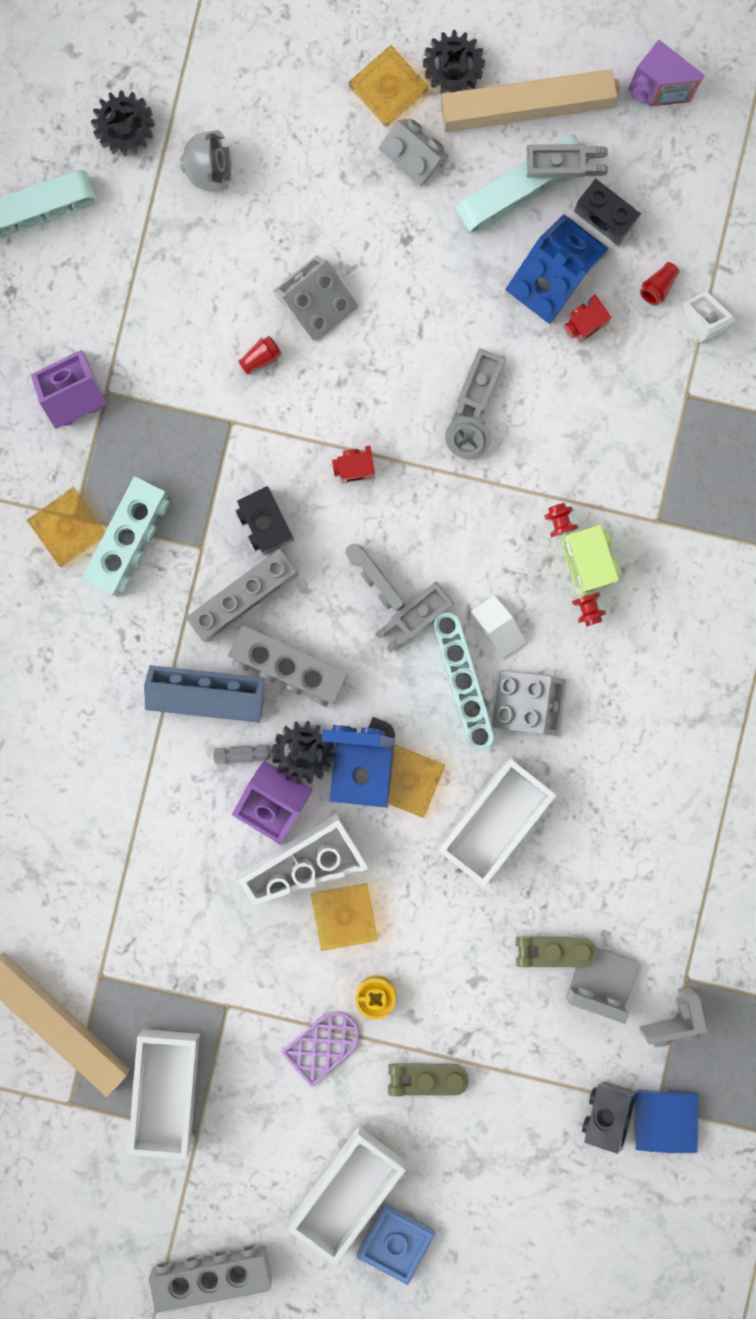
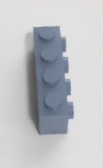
M149 665L144 684L145 710L260 723L264 704L265 678Z

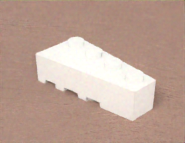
M335 814L238 873V882L251 903L256 905L288 895L296 890L307 889L316 886L318 883L342 878L347 874L356 871L361 872L369 868L367 861L338 814Z

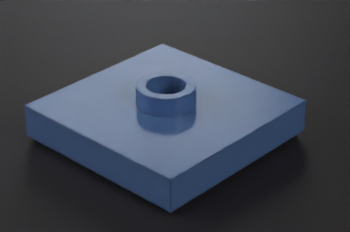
M384 1203L357 1253V1258L408 1285L435 1236V1230Z

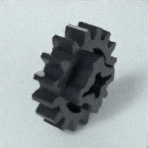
M456 30L452 31L451 37H447L445 32H442L441 41L433 38L431 40L432 48L426 47L425 56L427 57L423 59V68H426L425 79L432 78V88L438 85L441 86L440 94H444L447 89L451 92H456L459 89L464 91L467 90L468 85L474 89L477 84L476 79H482L483 71L481 69L485 66V59L481 58L483 56V48L475 49L477 39L475 38L470 42L467 41L468 33L466 32L461 37H457ZM436 57L439 58V62L441 63V64L439 65V69H438V70L436 69V66H435V59H436ZM470 57L473 63L472 70L469 69L467 64Z
M120 90L119 97H114L110 92L108 93L110 100L106 102L100 99L99 102L102 108L93 109V113L97 117V119L91 120L93 128H96L93 133L96 139H101L100 144L103 148L109 146L112 154H115L118 149L121 150L123 156L127 155V149H132L137 154L136 146L140 144L146 148L145 137L153 138V133L149 129L155 127L154 120L150 118L153 115L151 108L146 107L145 99L141 98L137 101L134 92H131L129 97L125 96L123 90ZM125 120L126 125L121 126L120 122Z
M296 721L292 730L285 726L283 728L284 735H276L275 741L278 744H273L272 752L277 754L273 756L272 762L280 763L277 772L286 771L287 781L294 776L296 777L297 784L301 783L302 778H306L307 782L312 784L314 776L321 780L324 776L323 770L329 772L332 766L329 762L333 761L335 754L330 752L333 750L334 744L322 741V735L319 733L320 725L311 729L309 721H306L304 727H300ZM288 744L291 752L285 757L284 747ZM321 748L322 759L319 762V757L316 755V753Z

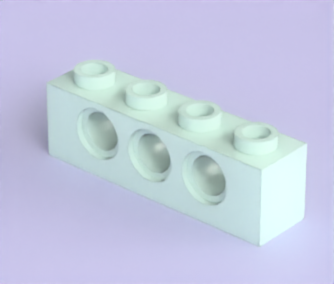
M134 476L81 579L116 597L119 592L124 593L130 582V578L127 576L132 566L136 568L143 557L141 549L145 541H151L157 528L154 524L158 516H163L169 506L170 501L167 500L169 495L165 491ZM142 505L147 506V516L142 520H137L134 516L136 508ZM126 531H133L135 534L134 542L128 546L123 545L121 541L122 535ZM114 556H119L122 561L121 567L117 571H111L108 567L109 560Z

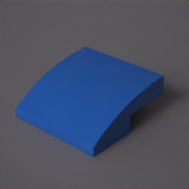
M639 1089L636 1095V1150L661 1153H697L699 1093L675 1090L659 1092Z

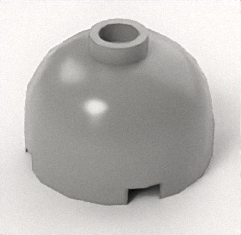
M219 130L195 134L187 142L183 155L180 158V166L183 173H186L193 185L202 190L215 191L227 189L228 186L225 185V181L231 180L232 162L229 147H223L220 139H225V137Z

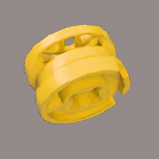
M373 975L367 977L358 986L355 998L358 1010L369 1019L378 1020L390 1015L395 1007L396 989L393 983L385 976Z

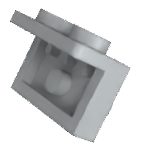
M411 118L409 120H397L378 149L418 185L422 186L440 162L448 158V154L443 151L444 146L433 137L428 138L422 132L423 127L417 121Z

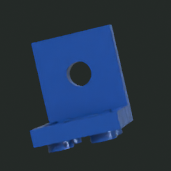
M563 214L539 237L505 290L547 323L551 324L583 278L603 258L609 248ZM538 278L546 279L549 282L550 289H542L538 284Z
M333 725L332 730L323 729L322 741L336 744L330 802L388 808L395 738L385 736V731L374 728L362 727L361 733H356L357 728L343 725ZM364 767L369 772V779L366 783L359 784L355 780V772L359 768Z

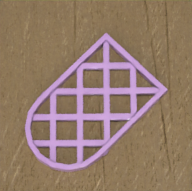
M338 1011L328 1012L317 1019L283 1049L281 1053L312 1087L353 1051L358 1041V1028L354 1020L347 1014ZM332 1016L343 1017V1025H332ZM329 1017L328 1024H319L322 1020ZM346 1019L351 1022L352 1026H346ZM314 1028L313 1038L304 1037L309 1031H311ZM317 1028H328V1038H317ZM331 1029H342V1040L331 1039ZM346 1030H355V1040H345ZM299 1041L298 1051L289 1050ZM302 1041L313 1042L312 1052L302 1051ZM316 1042H326L327 1053L316 1052ZM341 1043V1054L330 1053V1044ZM345 1044H353L350 1047V1049L346 1053H344ZM288 1054L298 1055L297 1064ZM301 1055L312 1056L311 1066L301 1065ZM315 1056L326 1057V1067H316ZM330 1057L339 1058L329 1067ZM302 1070H311V1078L309 1079ZM314 1070L324 1071L314 1080Z

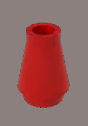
M666 262L661 269L642 283L641 297L647 303L655 306L660 302H664L676 277L680 273L678 267L671 262Z
M270 336L264 339L261 337L238 362L244 372L249 375L253 371L277 362V358L282 355V352Z

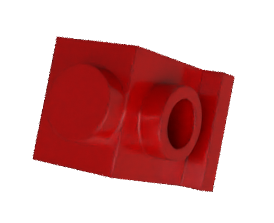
M596 294L590 297L587 307L583 303L570 313L572 317L564 324L567 334L572 339L576 337L579 343L605 327L612 318Z
M371 445L365 446V452L360 453L359 449L346 450L342 452L343 456H338L337 459L332 460L334 476H340L341 483L375 478Z

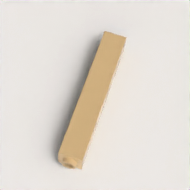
M613 69L444 93L441 96L444 131L451 132L613 108L616 98L620 96V83L618 79H614Z
M5 953L0 955V1000L105 1097H108L128 1075L131 1068Z

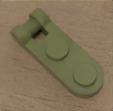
M516 937V946H519V957H516V967H586L591 965L597 957L595 943L586 937ZM530 946H538L539 957H530Z
M393 1063L388 1065V1075H391V1084L388 1085V1095L455 1096L465 1092L469 1084L466 1070L458 1064ZM411 1075V1084H402V1076Z

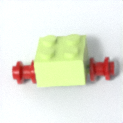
M565 503L551 506L548 508L549 513L544 515L545 520L552 521L554 526L550 536L551 538L560 536L562 539L560 542L579 597L582 596V598L572 601L573 605L580 606L582 612L578 622H585L586 627L603 622L601 616L606 615V610L599 609L596 602L601 597L600 592L588 594H590V591L619 581L617 575L621 574L620 566L617 559L611 557L608 548L612 547L610 535L607 530L603 531L601 524L570 534V532L579 529L578 524H572L569 518V514L573 511L572 506L566 507Z

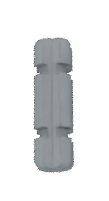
M257 745L255 748L253 746L230 747L229 750H226V748H216L213 751L215 764H224L227 761H230V763L254 761V759L263 761L270 758L268 745Z

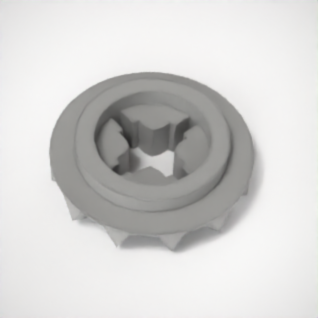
M462 415L458 419L451 421L446 429L445 440L450 451L456 456L463 459H476L484 455L491 443V431H488L485 421L477 420L475 415L472 417H464ZM475 431L474 441L468 439L461 443L464 432L468 434Z

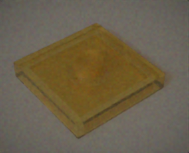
M392 45L388 46L348 82V86L385 127H388L429 89V86Z
M74 487L27 519L29 525L61 568L100 541L106 532Z
M395 744L389 804L424 818L445 764Z
M368 883L311 893L321 951L378 941Z

